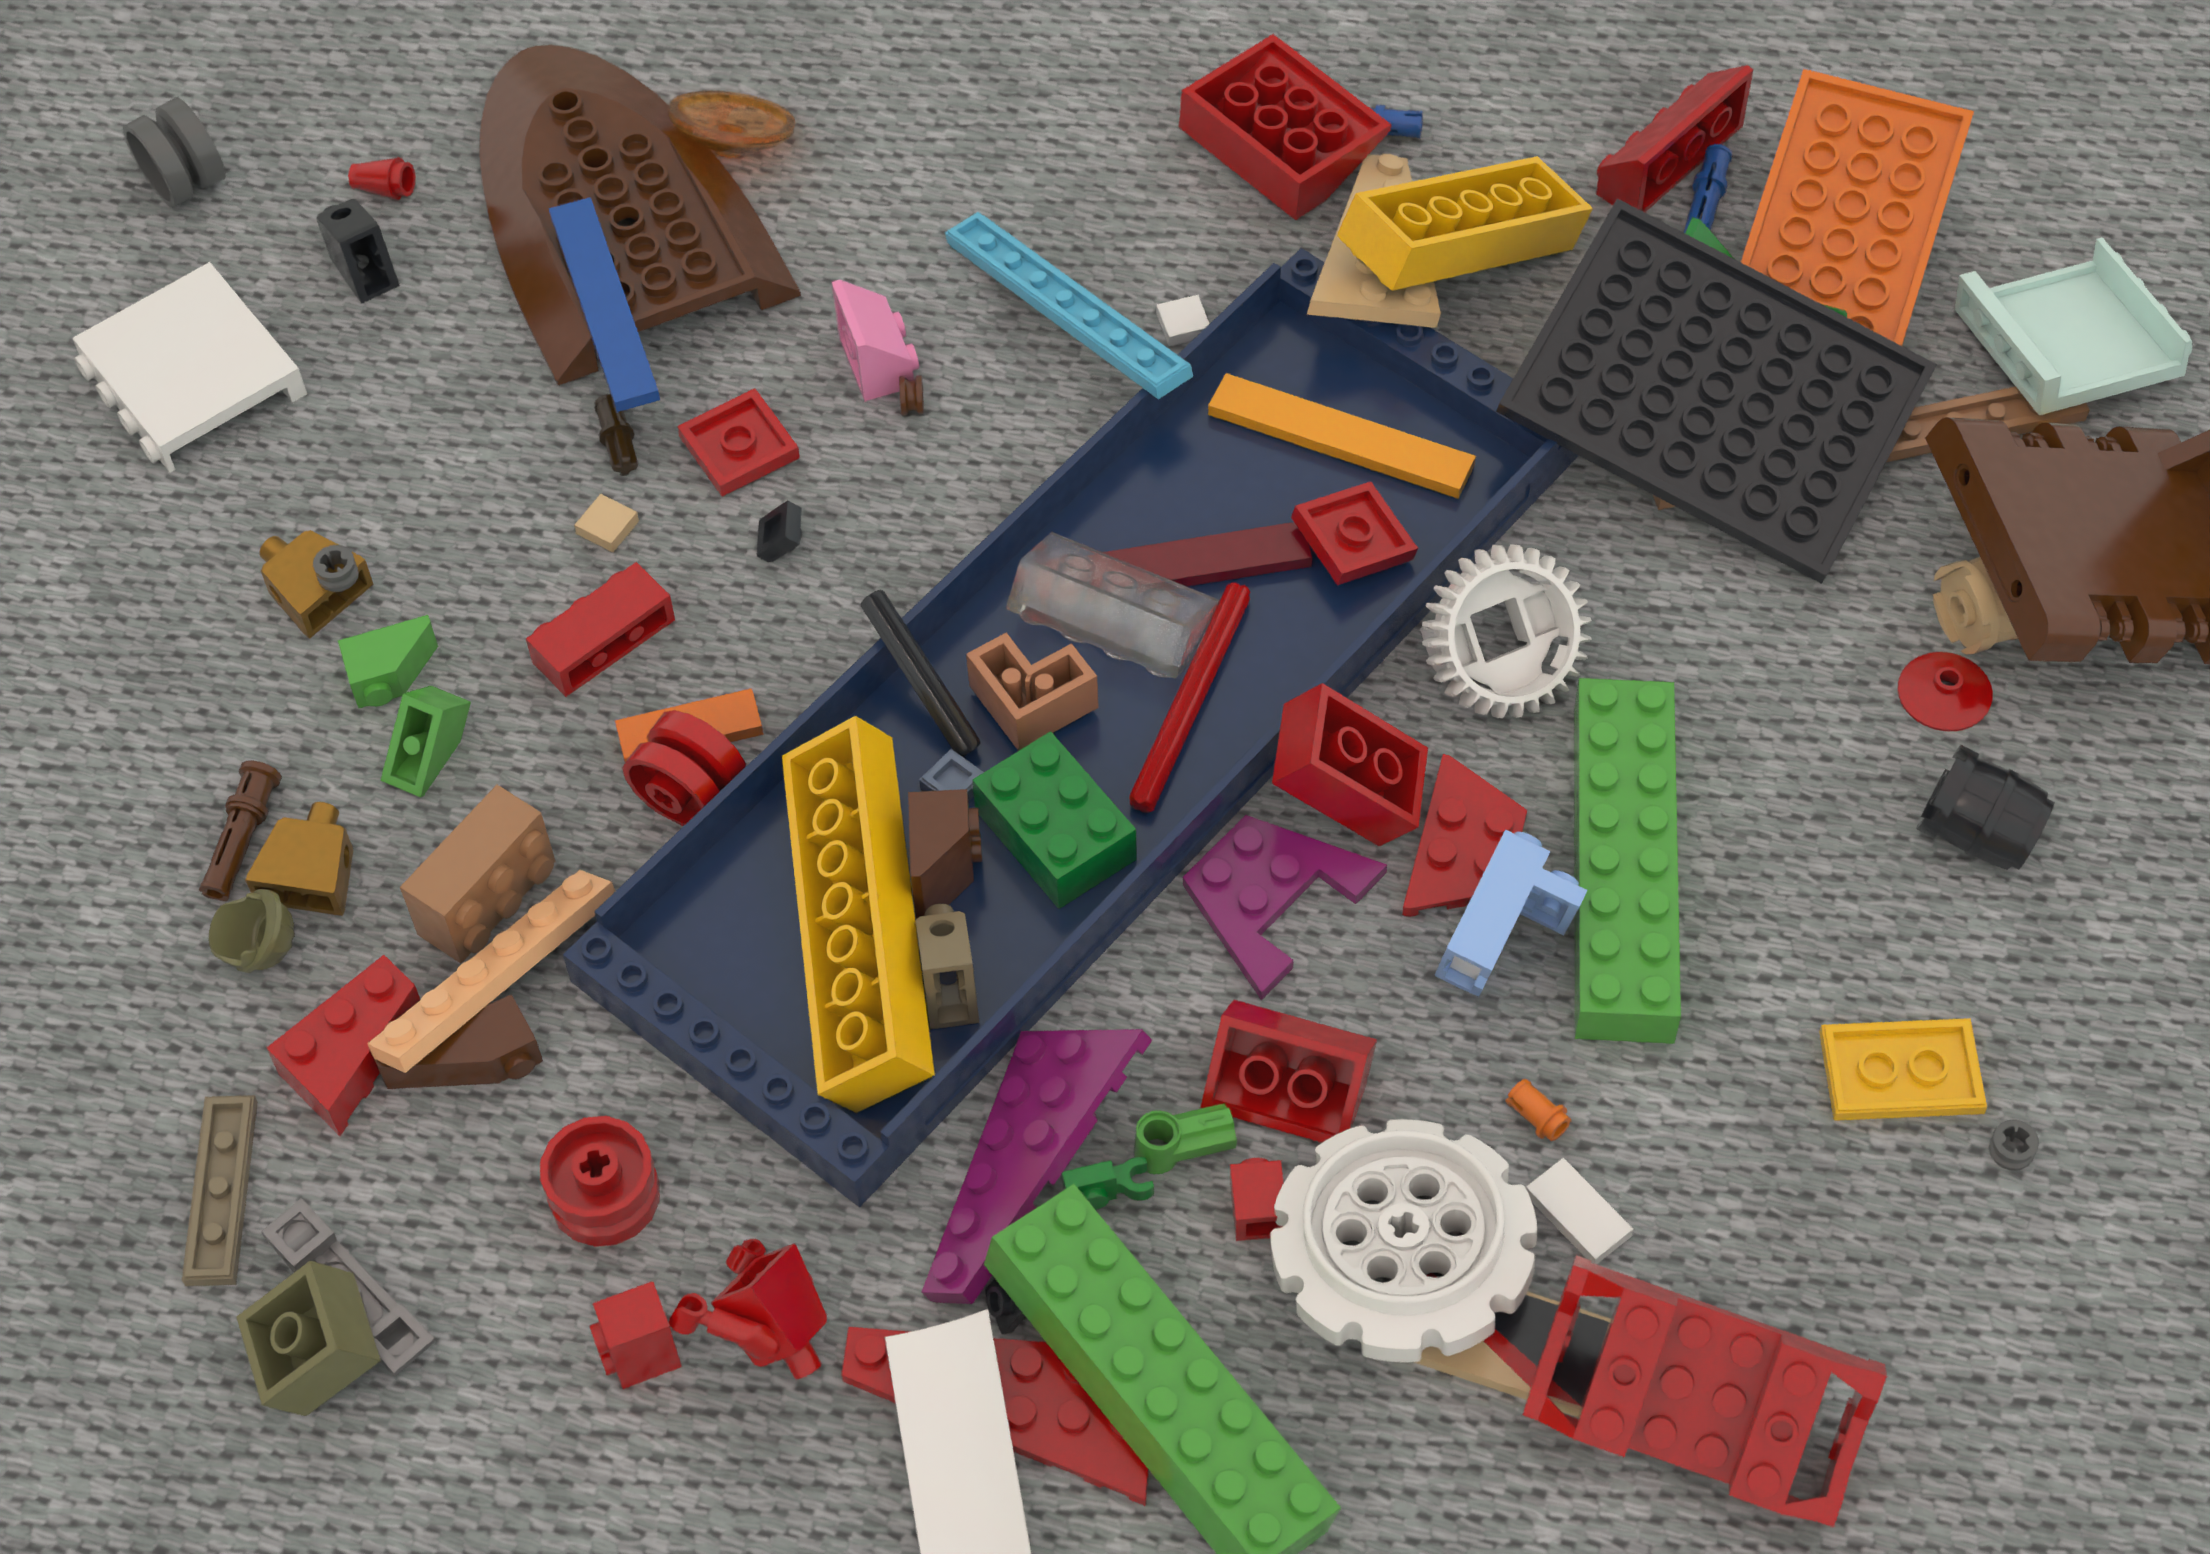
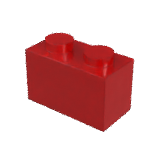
M653 1281L592 1303L599 1322L591 1324L589 1327L607 1376L617 1373L623 1389L682 1367L668 1320Z

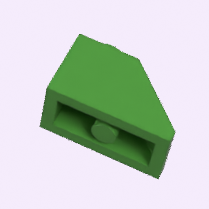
M429 615L338 640L348 680L358 709L366 706H383L392 699L401 697L403 693L407 692L438 648Z
M427 686L403 693L380 781L418 797H423L461 742L471 701L434 686Z

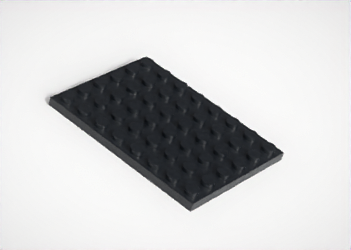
M1617 198L1501 399L1496 412L1546 439L1557 442L1558 445L1822 584L1937 364Z

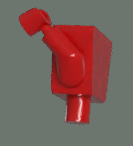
M748 1239L742 1245L734 1246L726 1259V1264L738 1276L711 1302L714 1311L707 1310V1303L703 1297L696 1293H690L682 1297L669 1318L670 1327L680 1334H692L696 1331L699 1324L706 1326L707 1333L733 1342L742 1348L756 1366L763 1367L784 1359L794 1379L797 1380L810 1375L822 1365L810 1340L827 1323V1314L813 1284V1278L808 1272L795 1243L765 1254L764 1245L757 1239Z

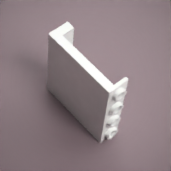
M210 262L73 337L79 353L74 358V361L81 374L87 381L95 378L98 382L95 387L106 406L111 408L116 405L120 411L117 412V415L126 431L130 435L138 432L142 437L139 439V443L152 463L160 460L169 473L175 470L170 457L172 452L281 390L292 403L307 395L299 368Z

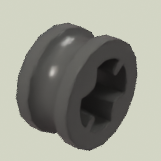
M330 545L320 550L313 559V568L317 579L325 590L340 592L350 588L358 579L359 570L352 551L347 547ZM343 564V569L337 567L338 572H328V568H332L334 570V565Z
M2006 1120L2000 1123L1994 1130L1989 1144L1990 1156L2002 1168L2008 1170L2026 1168L2033 1161L2034 1155L2038 1150V1135L2033 1127L2026 1122ZM2006 1137H2010L2011 1142L2014 1141V1138H2018L2024 1143L2021 1153H2018L2017 1148L2014 1149L2013 1153L2004 1148L2007 1140Z

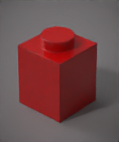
M1249 1158L1240 1164H1230V1189L1236 1241L1271 1238L1272 1230L1282 1227L1275 1222L1277 1221V1216L1274 1209L1277 1196L1284 1184L1281 1160L1268 1161L1264 1158Z

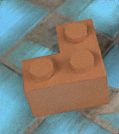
M1007 632L966 654L969 686L1018 751L1051 731L1053 733L1099 708L1097 675L1072 643L1032 665Z

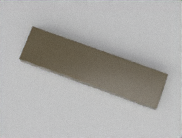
M255 1095L210 1096L204 1099L182 1273V1282L185 1286L236 1285L258 1104Z

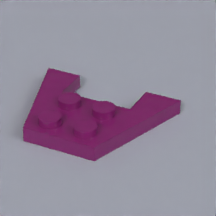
M1245 815L1183 876V886L1262 1001L1293 969L1294 960L1261 935L1318 877L1354 904H1357L1387 873V864Z

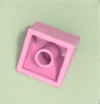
M842 280L833 281L832 289L839 339L864 402L900 392L899 376H905L907 380H914L913 371L919 369V361L913 344L905 345L903 337H906V331L900 312L892 313L886 296Z

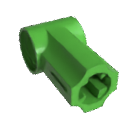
M1224 1103L1176 1115L1162 1110L1148 1112L1138 1120L1136 1126L1134 1157H1145L1147 1160V1173L1155 1175L1170 1171L1179 1161L1235 1149L1237 1138L1230 1109ZM1153 1139H1159L1165 1141L1167 1144L1163 1146H1155L1150 1144L1148 1141Z

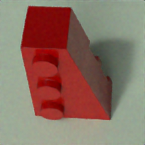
M382 955L266 1049L278 1074L341 1136L348 1126L347 1120L362 1098L366 1099L374 1088L373 1082L380 1074L367 1043L380 1034L390 1022L398 1019L421 999L415 984L385 955Z

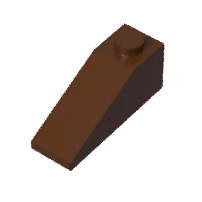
M512 994L484 1007L406 1073L375 1059L387 1089L498 1084L509 1078H522L528 1075L535 1068V1065L544 1062L537 1040Z

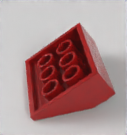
M1274 34L1181 91L1179 128L1295 221L1325 202L1391 131V124Z

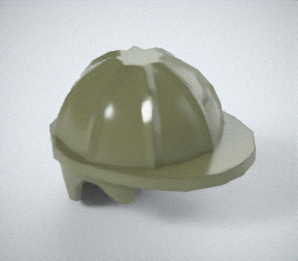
M258 889L252 893H247L244 898L219 906L210 924L209 946L215 957L236 967L238 971L251 973L254 970L271 968L278 964L292 948L293 938L295 937L294 922L291 913L281 903L278 894L271 890Z

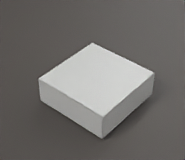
M1198 295L1156 305L1157 317L1169 347L1191 342L1209 325Z

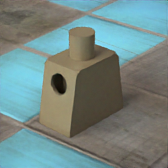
M947 904L932 905L925 911V916H920L916 919L930 1030L979 1023L973 962L965 913L960 911L954 912L953 908ZM956 971L957 981L954 984H941L939 973Z

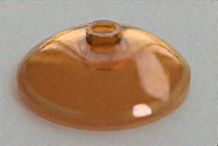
M695 91L681 94L673 98L669 103L668 117L681 133L698 145L715 151L717 155L725 158H737L740 155L755 154L778 146L790 138L795 130V118L788 110L774 102L752 95L728 91Z

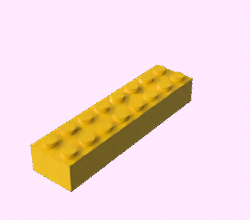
M854 716L782 755L817 1093L819 1096L857 1113L934 1076L935 1073L893 740L891 736Z

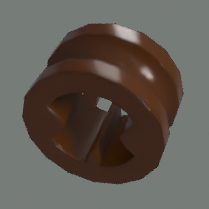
M916 375L914 380H907L905 376H899L901 415L907 416L908 412L912 410L916 411L918 415H924L922 375Z

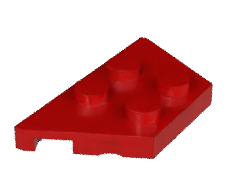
M1442 755L1403 905V916H1417L1419 910L1445 905L1447 910L1468 905L1505 829L1514 834L1515 832H1523L1527 809L1450 755Z

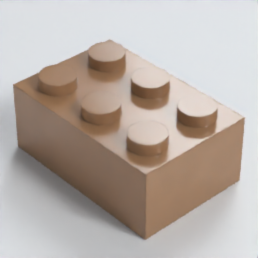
M496 784L400 886L417 935L459 963H462L471 952L477 953L483 949L495 926L503 918L508 919L513 916L521 905L522 897L534 884L543 883L552 872L555 858L542 813Z

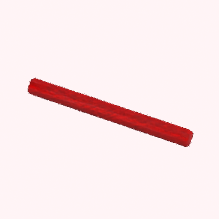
M1236 582L1226 586L1129 795V803L1133 809L1144 813H1150L1154 810L1250 601V589L1247 586L1239 585Z

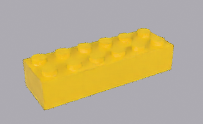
M1536 156L1355 193L1337 237L1351 250V253L1356 258L1365 263L1378 276L1379 281L1383 285L1394 291L1573 250L1593 208Z

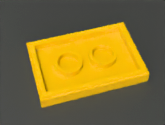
M1971 1018L1821 1025L1819 1034L1834 1121L1985 1114L1987 1103Z

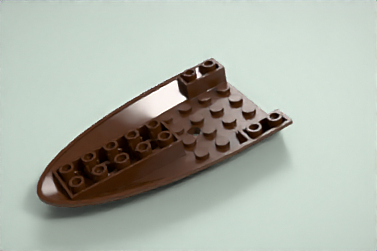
M539 45L526 48L509 59L497 73L487 93L480 128L479 156L486 206L507 279L525 321L558 386L595 373L599 369L594 351L595 347L550 217L549 208L591 197L638 332L751 291L760 310L801 296L796 282L763 223L727 169L688 123L646 85L625 70L596 55L572 47L557 45ZM626 218H632L637 221L630 226L618 225V222Z

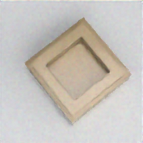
M600 494L574 526L577 535L614 552L639 522L636 511Z

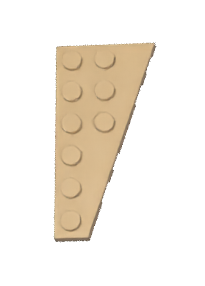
M1369 154L1363 160L1312 295L1307 312L1308 315L1437 328L1441 311L1434 281L1392 291L1389 287L1383 285L1379 281L1378 276L1365 263L1356 258L1351 253V250L1337 237L1355 193L1412 182L1407 158H1400L1393 154Z

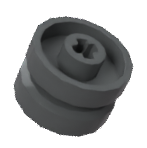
M175 97L156 108V122L143 115L122 126L124 138L136 164L150 186L169 207L173 208L193 197V183L202 189H208L226 178V171L214 142L193 110L179 97Z

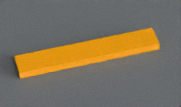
M1225 373L1208 405V415L1457 499H1459L1475 466L1476 456L1227 373Z

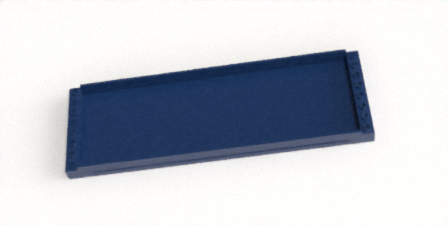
M1302 248L1281 267L1273 263L1177 354L1191 364L1192 378L1160 399H1157L1142 388L902 617L904 623L979 737L981 744L978 748L962 757L983 772L1018 752V750L969 686L966 654L1006 632L1031 665L1072 643L1097 675L1099 708L1053 732V734L1136 828L1137 860L1058 909L979 816L982 862L973 863L974 882L949 904L954 912L960 911L965 913L973 962L979 1023L931 1030L929 1025L934 1076L857 1113L821 1097L817 1093L782 755L854 716L891 736L911 883L908 792H922L919 779L952 749L881 638L594 911L597 922L562 954L570 981L859 1208L1017 1044L1021 1031H1029L1273 776L1284 703L1321 683L1348 698L1430 612L1426 604L1440 602L1442 597L1433 588L1435 585L1447 588L1450 586L1451 583L1445 575L1446 570L1461 574L1462 571L1458 561L1460 558L1470 559L1476 564L1475 550L1488 551L1579 456L1558 445L1557 442L1546 439L1497 413V407L1513 378L1434 329L1424 326L1308 315L1309 304L1325 262ZM1225 373L1474 455L1476 456L1475 466L1459 499L1210 416L1208 415V405ZM1370 481L1418 547L1414 560L1340 585L1336 584L1309 545L1312 555V567L1048 609H1040L1032 563L1291 523L1294 522L1291 515L1296 505ZM1232 582L1245 585L1250 589V601L1155 808L1150 813L1135 810L1130 806L1129 795L1226 586ZM973 797L968 802L969 808H975ZM956 971L939 973L940 982L943 985H951L957 981Z

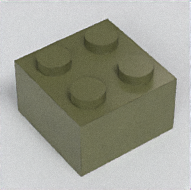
M309 1261L236 1316L262 1406L307 1416L381 1361L354 1273Z

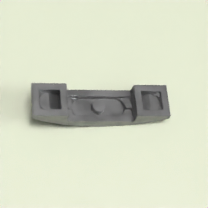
M302 1198L261 1231L264 1238L293 1272H296L307 1262L314 1261L354 1273L381 1361L379 1363L394 1376L398 1375L436 1342L435 1338L402 1303L398 1305L340 1244L335 1233Z

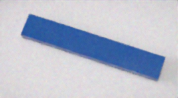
M591 197L549 208L550 217L616 411L620 412L659 401V391Z

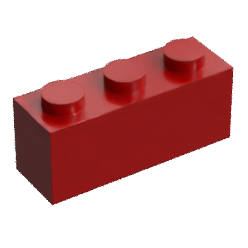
M635 562L624 571L613 574L605 584L588 596L577 599L569 609L552 621L538 626L533 634L526 638L532 663L567 697L675 621L671 597L662 586Z

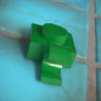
M1134 1157L1116 1166H1113L1112 1161L1109 1160L1062 1172V1189L1065 1190L1075 1184L1095 1210L1106 1206L1109 1200L1117 1199V1193H1122L1136 1201L1147 1200L1154 1195L1153 1181L1139 1184L1131 1180L1134 1175L1147 1172V1160L1145 1157Z

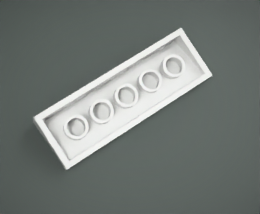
M988 1309L937 1326L885 1337L920 1553L1031 1554Z

